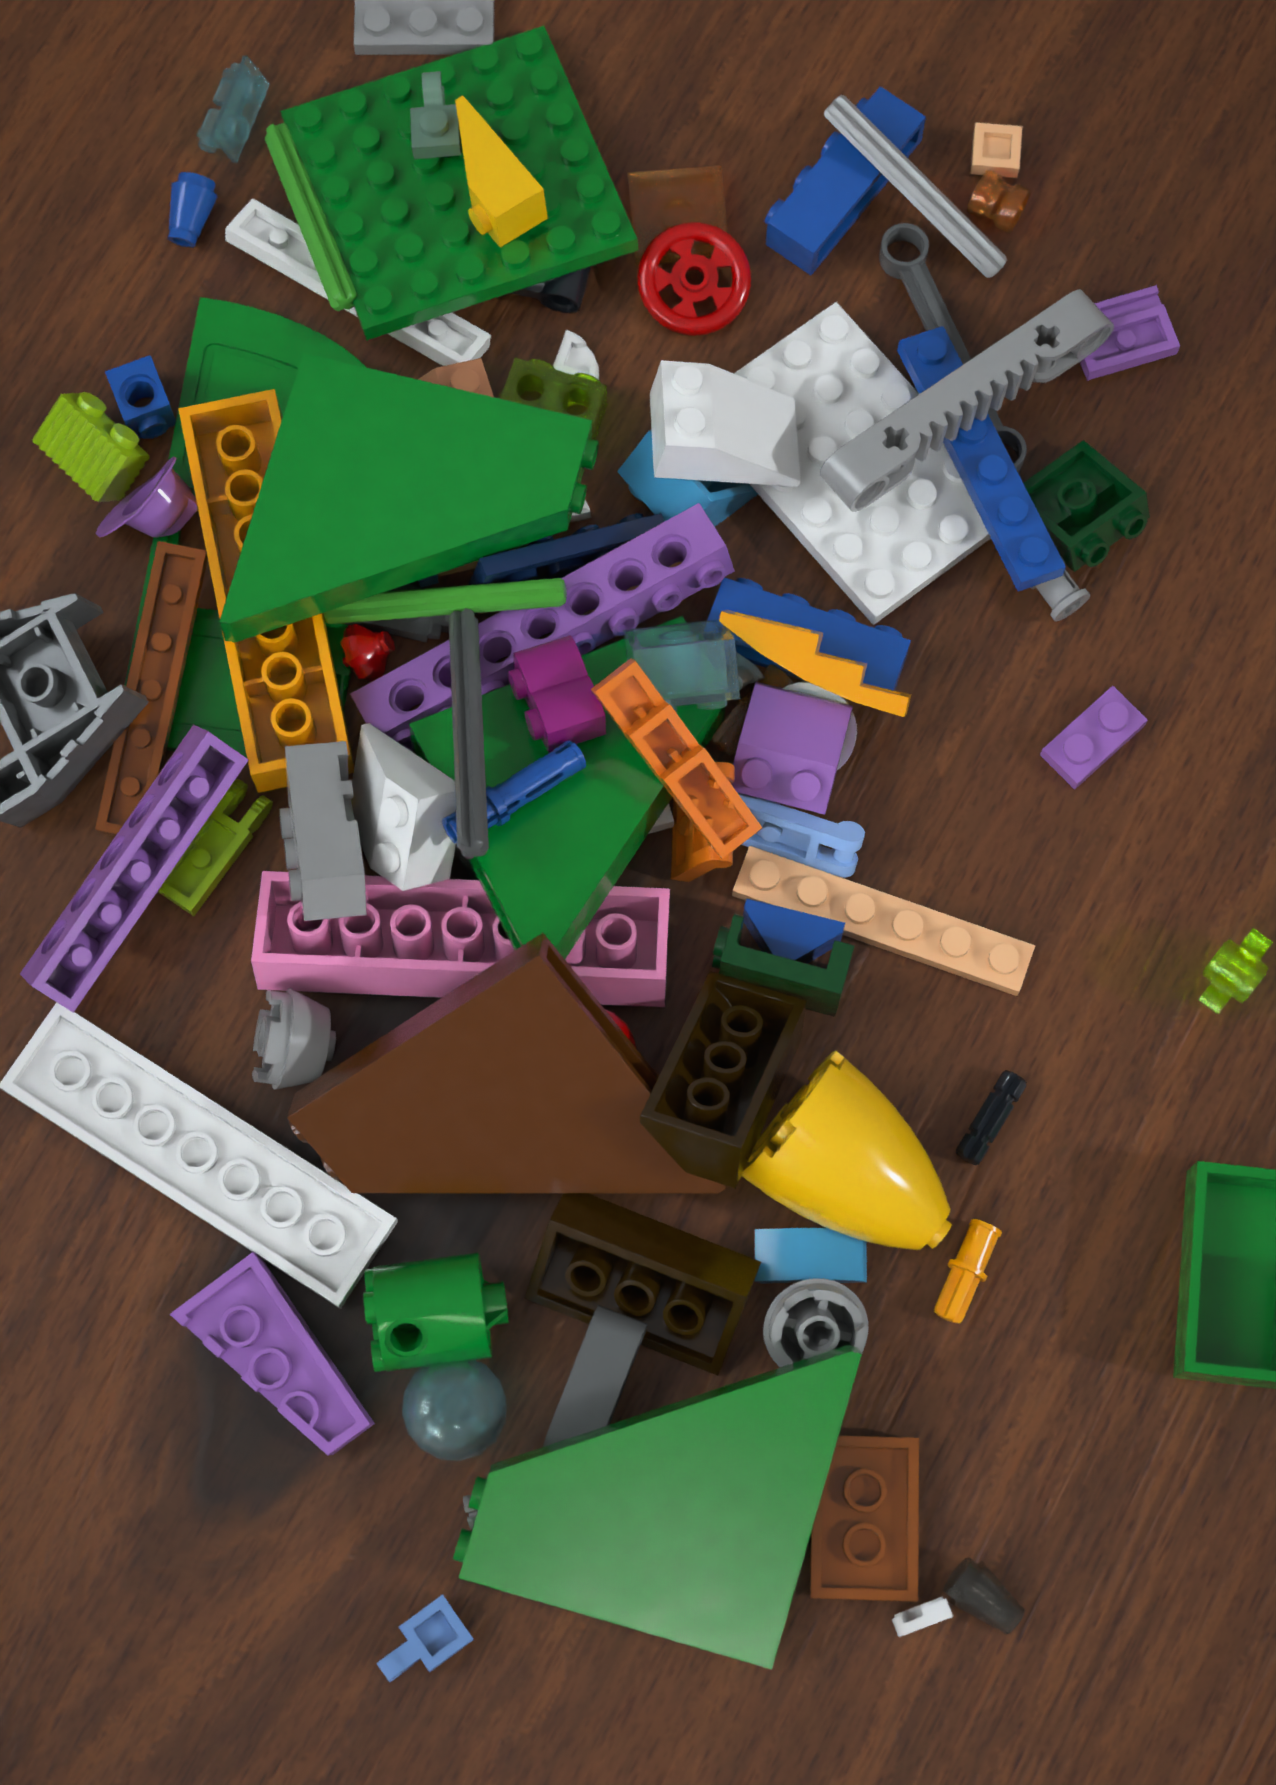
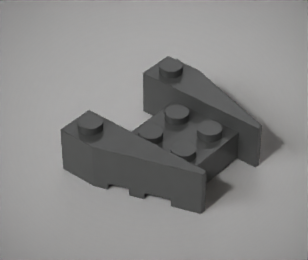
M76 593L41 601V605L18 611L12 609L0 611V722L14 751L0 759V821L19 828L61 804L149 703L145 695L124 685H119L107 692L77 632L78 628L104 612L101 606Z

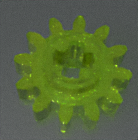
M1254 928L1251 929L1240 945L1229 938L1205 967L1202 976L1211 981V983L1198 1000L1217 1015L1231 997L1240 1004L1246 1001L1269 969L1260 960L1273 942Z

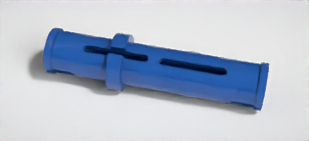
M567 740L493 788L486 786L488 829L494 825H504L510 820V815L516 812L517 809L538 798L569 776L586 768V760L579 747L575 743L572 744L571 740ZM455 811L449 816L444 817L442 824L448 837L454 844H457Z

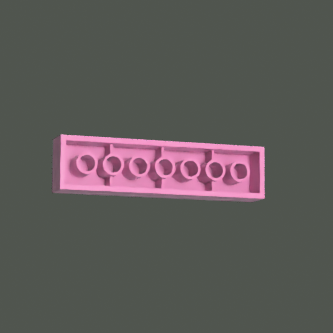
M262 871L251 958L258 990L287 991L288 988H291L295 991L442 998L515 951L479 880L447 879L402 891L382 876L365 875L367 915L304 921L301 900L291 901L288 872ZM613 886L566 957V962L601 1005L665 1007L670 889Z

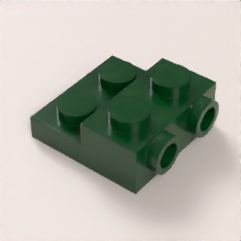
M1082 440L1023 483L1060 556L1064 559L1065 565L1073 572L1085 564L1089 567L1099 565L1108 555L1112 544L1123 536L1126 539L1136 538L1145 529L1148 518H1150L1147 492L1085 440Z

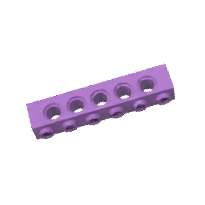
M193 724L25 965L20 975L32 987L74 1013L244 768L248 759L209 731Z

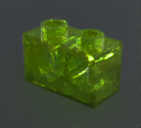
M515 358L500 397L503 400L592 420L593 440L596 439L608 406L607 385L601 384L597 378L586 373H575L572 375L558 371L551 364L539 359L525 361ZM527 391H537L542 394L539 399L534 401H526L520 397ZM575 404L588 408L586 412L580 415H573L565 411L569 406Z

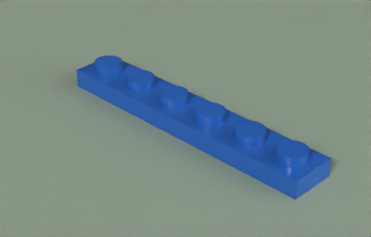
M944 326L899 340L897 352L918 394L963 365ZM988 413L983 421L974 417L972 427L968 431L959 427L954 441L944 437L943 443L1017 591L1019 592L1063 576L1066 566Z

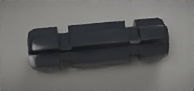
M1009 1070L1002 1072L993 1087L995 1093L990 1092L969 1127L970 1134L965 1133L956 1148V1154L960 1158L976 1166L981 1163L990 1148L987 1145L988 1142L993 1143L1014 1108L1012 1102L1017 1103L1027 1086V1082L1022 1077Z

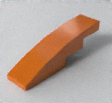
M630 658L591 689L626 738L721 859L725 858L763 828L706 749L699 745L672 706L663 699L634 659Z

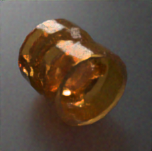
M988 169L971 196L967 206V213L979 219L988 217L994 221L996 228L1009 234L1019 221L1030 198L1031 190L1019 184L1010 186L1003 182L1000 174Z

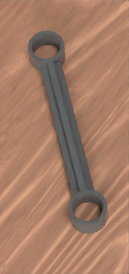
M909 223L896 224L890 227L883 235L879 262L882 269L889 276L902 280L926 331L944 326L964 365L971 358L926 266L929 249L926 234L919 227ZM907 241L914 244L921 254L913 261L901 262L894 259L888 253L887 248L894 242ZM989 407L988 415L1002 442L1011 446L1017 453L1018 458L1013 464L1019 474L1027 452L1026 442L1018 431L1003 426L996 410Z

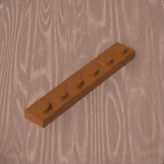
M161 541L157 542L126 687L145 695L149 703L114 741L95 830L98 833L116 836L163 769L208 562L206 550Z

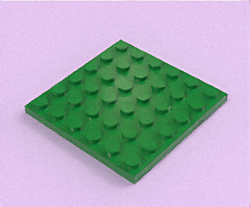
M545 26L280 111L283 123L289 129L357 293V298L353 301L366 340L639 250L637 236ZM441 71L445 105L456 104L455 100L464 96L544 189L548 219L500 248L488 233L480 234L469 217L468 209L472 208L462 142L461 155L414 159L411 142L410 108L424 107L422 73Z

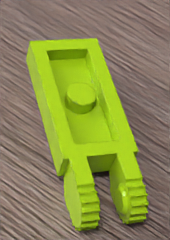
M238 778L232 783L157 891L192 916H195L251 841L253 838L252 833L258 830L272 809L273 801L262 795L251 805L239 823L230 818L229 815L234 812L238 804L244 799L248 789V785Z

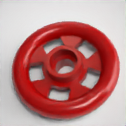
M686 222L664 230L647 246L639 263L637 276L638 290L649 314L665 328L683 335H706L724 328L740 314L750 293L751 270L743 249L730 234L711 224ZM694 241L714 246L711 259L699 254H691ZM669 250L681 257L674 265L671 273L659 267L662 258ZM717 268H731V287H717ZM697 270L702 273L704 280L698 285H692L687 282L685 276L689 271ZM668 286H672L675 294L682 299L672 309L667 306L659 294ZM710 297L713 298L717 310L697 317L693 303H700Z

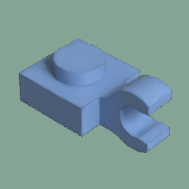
M442 1594L399 1626L407 1641L377 1662V1665L389 1682L399 1677L420 1659L428 1671L431 1672L474 1639Z

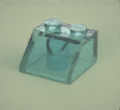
M719 619L623 630L627 661L632 658L638 663L663 699L672 706L675 712H677V706L697 704V708L702 710L720 709L728 705L727 700L740 699L735 638L729 629L719 622Z

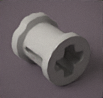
M1066 570L1061 577L1030 587L1031 589L1037 588L1052 608L1050 615L1056 622L1074 613L1091 596L1086 588L1080 589Z

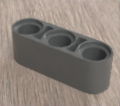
M601 1305L597 1306L550 1424L543 1447L610 1425L648 1324Z

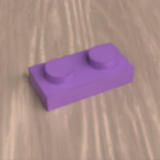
M1112 686L1042 749L1040 756L1075 790L1146 725L1148 719Z

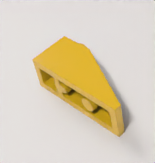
M461 96L455 100L472 204V208L468 209V214L478 232L482 235L488 233L501 248L548 219L544 189L468 100Z

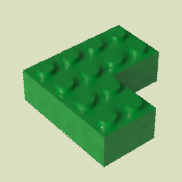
M1197 1161L1186 1172L1173 1378L1276 1389V1169Z

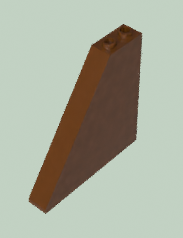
M544 933L533 938L294 1094L287 1116L295 1136L300 1141L309 1143L321 1157L327 1173L333 1179L341 1180L351 1193H720L727 1188L726 1185L686 1173L640 1123V1115L659 1076Z

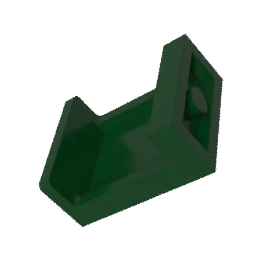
M734 914L730 928L720 926L713 950L714 958L712 963L713 968L720 969L719 974L806 1000V1009L833 1017L836 1016L855 945L834 940L827 969L740 946L744 916Z

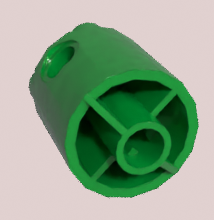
M479 1253L374 1266L373 1269L364 1270L366 1293H363L364 1310L367 1325L372 1324L374 1340H371V1352L375 1372H390L492 1358L490 1328L493 1325L509 1323L504 1281L489 1283L484 1280Z

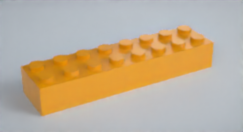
M275 389L178 408L219 618H221L283 418ZM323 613L236 643L225 641L224 638L250 775L258 793L287 787L285 746L346 741L348 774L354 773L355 765Z

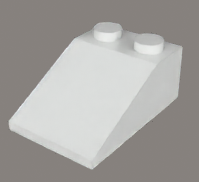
M661 360L650 391L654 477L799 487L801 477L794 398L711 364Z
M371 724L361 725L352 780L353 798H351L354 820H357L360 844L370 868L402 891L450 879L456 843L454 844L445 832L442 819L456 811L455 781Z

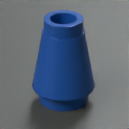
M180 172L177 181L172 182L168 234L170 242L184 247H195L196 241L218 197L214 193L216 183L213 180L196 173Z

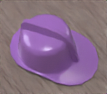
M173 456L155 476L119 502L98 526L96 535L99 538L106 536L123 524L156 538L173 535L182 529L198 510L196 497L191 493L189 486L172 469L177 458Z

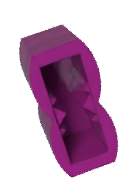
M571 635L513 653L514 669L508 671V678L516 700L524 698L530 709L525 711V719L534 741L542 739L549 753L567 740H571L572 744H577L606 735V715L603 706L591 691L594 684L587 674L581 654Z

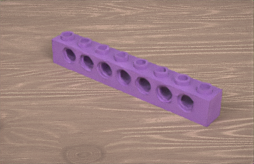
M700 503L561 578L565 582L567 592L564 605L559 607L501 611L479 623L482 695L510 684L508 671L514 669L513 653L571 635L582 656L592 652L594 648L616 636L630 633L639 623L659 612H666L675 608L683 599L701 589L719 584L725 576L734 572L727 546ZM676 562H682L678 566L669 567ZM639 585V586H638L636 589H634V590L626 591L628 588H630V587H632V586ZM596 609L590 614L583 615L588 610ZM552 633L544 639H539L544 634ZM449 640L351 693L366 724H371L411 752L413 750L409 724L452 707ZM509 656L503 662L496 663L500 658ZM421 704L417 709L409 711L413 706Z

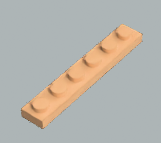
M750 845L732 892V896L745 901L747 898L845 922L844 936L1018 996L1035 948L1033 944Z

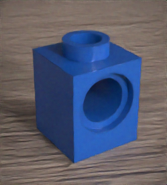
M151 355L105 371L125 425L132 429L139 439L158 437L164 434L169 427L175 426L176 419ZM143 397L153 398L152 402L145 407H133L134 403Z

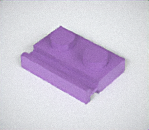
M1156 285L1094 303L1114 324V329L1108 339L1097 350L1080 361L1086 380L1178 353L1180 344L1164 304L1161 305Z

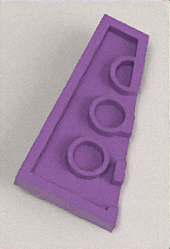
M255 1252L249 1254L170 1313L178 1323L186 1326L203 1341L202 1344L215 1356L222 1358L242 1376L241 1379L252 1389L260 1392L277 1407L280 1414L326 1455H334L375 1424L268 1266Z

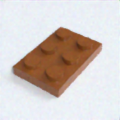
M838 1436L810 1534L809 1599L918 1602L919 1438Z

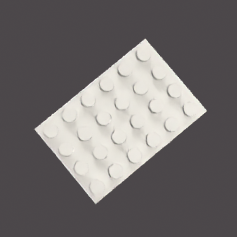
M837 302L734 373L794 398L801 477L799 487L763 484L750 485L873 625L991 539L944 443L939 451L929 448L926 460L923 462L915 458L912 474L904 482L857 512H852L820 476L822 465L836 450L919 395L915 388Z

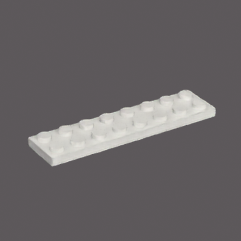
M57 1002L0 1082V1088L250 1251L255 1252L261 1258L340 1309L363 1276L364 1270L369 1267L398 1223L395 1217L358 1193H351L339 1181L333 1179L308 1161Z

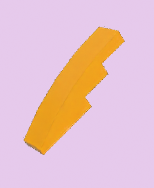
M721 611L720 623L757 652L803 680L852 702L901 717L906 716L911 694L863 683L867 663L819 652L823 632L735 611Z

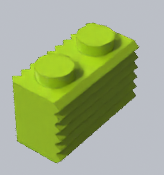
M88 392L60 394L33 437L32 442L38 445L39 449L46 453V456L52 458V462L59 464V468L65 470V474L71 476L72 481L78 483L80 488L85 489V493L91 495L92 500L96 502L121 500L125 496V492L130 489V484L135 481V477L140 474L139 470L144 467V463L149 459V454L138 445L140 439L132 429L123 424L115 423L104 413L106 405L98 397Z

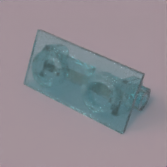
M243 56L240 64L232 63L230 68L224 69L221 82L212 100L217 106L222 107L221 109L209 108L204 122L197 132L199 148L208 153H215L217 148H221L234 163H237L270 85L248 56Z

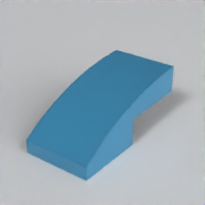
M828 1228L755 1229V1260L761 1262L755 1278L756 1282L761 1284L791 1283L815 1278L828 1279L838 1283L867 1282L866 1241L852 1238Z

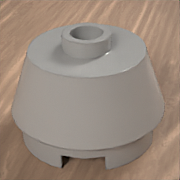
M288 988L286 992L268 990L266 992V1001L272 1004L270 1011L260 1009L253 1044V1051H257L258 1056L262 1057V1068L254 1067L252 1072L253 1081L272 1084L274 1090L311 1083L322 1075L325 1062L331 1061L334 1054L336 1032L331 1030L330 1010L291 988Z
M828 1279L802 1280L784 1289L771 1303L764 1321V1341L770 1356L779 1367L845 1345L857 1347L862 1354L868 1337V1318L860 1299L846 1286Z

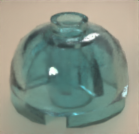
M478 1360L447 1362L421 1367L412 1375L403 1393L402 1417L409 1436L422 1451L440 1460L461 1461L481 1455L497 1441L506 1423L507 1400L500 1380L486 1364Z

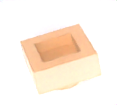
M975 123L970 174L1017 178L1020 168L1022 126Z

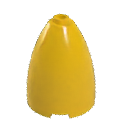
M833 1051L809 1075L808 1080L810 1083L808 1085L804 1084L789 1103L784 1104L758 1138L742 1177L769 1197L800 1216L835 1232L858 1240L893 1248L920 1250L926 1244L932 1249L935 1248L946 1236L952 1224L946 1220L950 1213V1207L942 1183L928 1154L911 1127L885 1095L837 1051Z

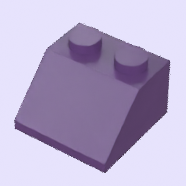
M756 682L733 763L735 776L734 783L731 785L737 793L825 815L853 706Z

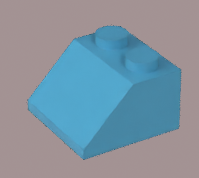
M652 430L647 432L617 471L628 483L629 490L633 496L644 502L654 515L661 513L664 522L700 503L708 518L716 527L758 495L748 483L654 477Z

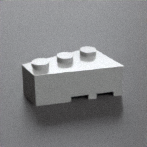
M346 741L285 746L289 808H280L279 815L282 839H284L286 869L289 874L291 901L301 900L304 921L367 915L365 873L357 820H354L351 803L353 787L352 780H348Z

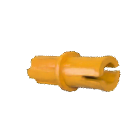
M971 1219L969 1229L956 1259L949 1260L947 1265L951 1270L934 1307V1312L940 1318L952 1323L959 1324L963 1321L979 1282L986 1281L987 1275L984 1273V1270L996 1242L1002 1234L1001 1230L978 1219Z

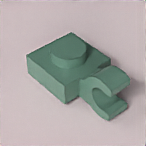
M441 71L422 73L424 107L410 108L411 142L414 159L461 155V138L456 104L445 105Z

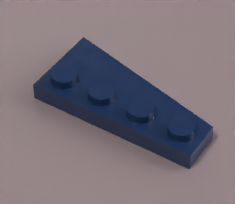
M640 513L632 514L621 519L615 525L599 528L598 525H588L578 529L571 536L559 539L548 536L529 543L527 547L511 551L507 550L479 558L468 585L563 578L664 522L661 513L647 517Z

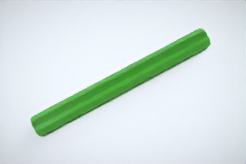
M285 123L279 125L271 124L266 129L265 141L329 303L336 311L350 310L354 307L353 301L357 298V293L287 125Z
M561 578L388 591L324 612L323 614L326 623L339 624L450 615L453 611L462 612L465 608L473 610L474 613L559 607L566 603L567 592L565 582Z

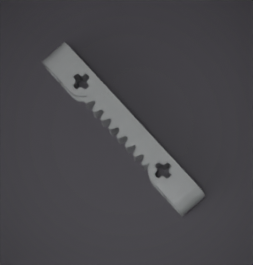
M1081 289L1069 293L840 447L822 465L820 476L852 512L864 509L904 482L912 474L915 458L923 462L926 460L929 448L939 451L944 437L954 441L959 427L966 431L970 430L974 417L981 421L985 420L989 407L998 411L1001 409L1004 397L1011 401L1016 398L1019 387L1027 391L1031 388L1032 382L1045 383L1051 381L1092 354L1111 335L1114 324Z

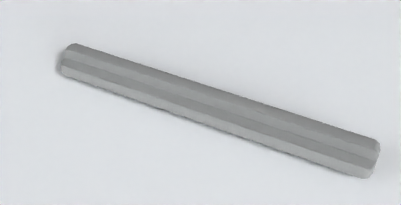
M838 96L826 108L824 112L825 118L985 277L990 278L1001 270L1007 261L1006 256L846 96Z

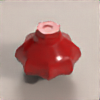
M357 624L346 627L344 638L340 642L345 652V657L342 659L346 667L351 666L359 679H366L369 682H373L383 676L388 655L395 651L394 640L388 632H375Z

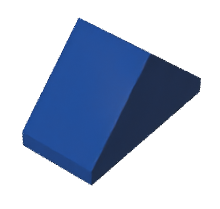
M746 898L743 912L744 924L762 952L807 964L833 948L834 940L841 942L845 922Z

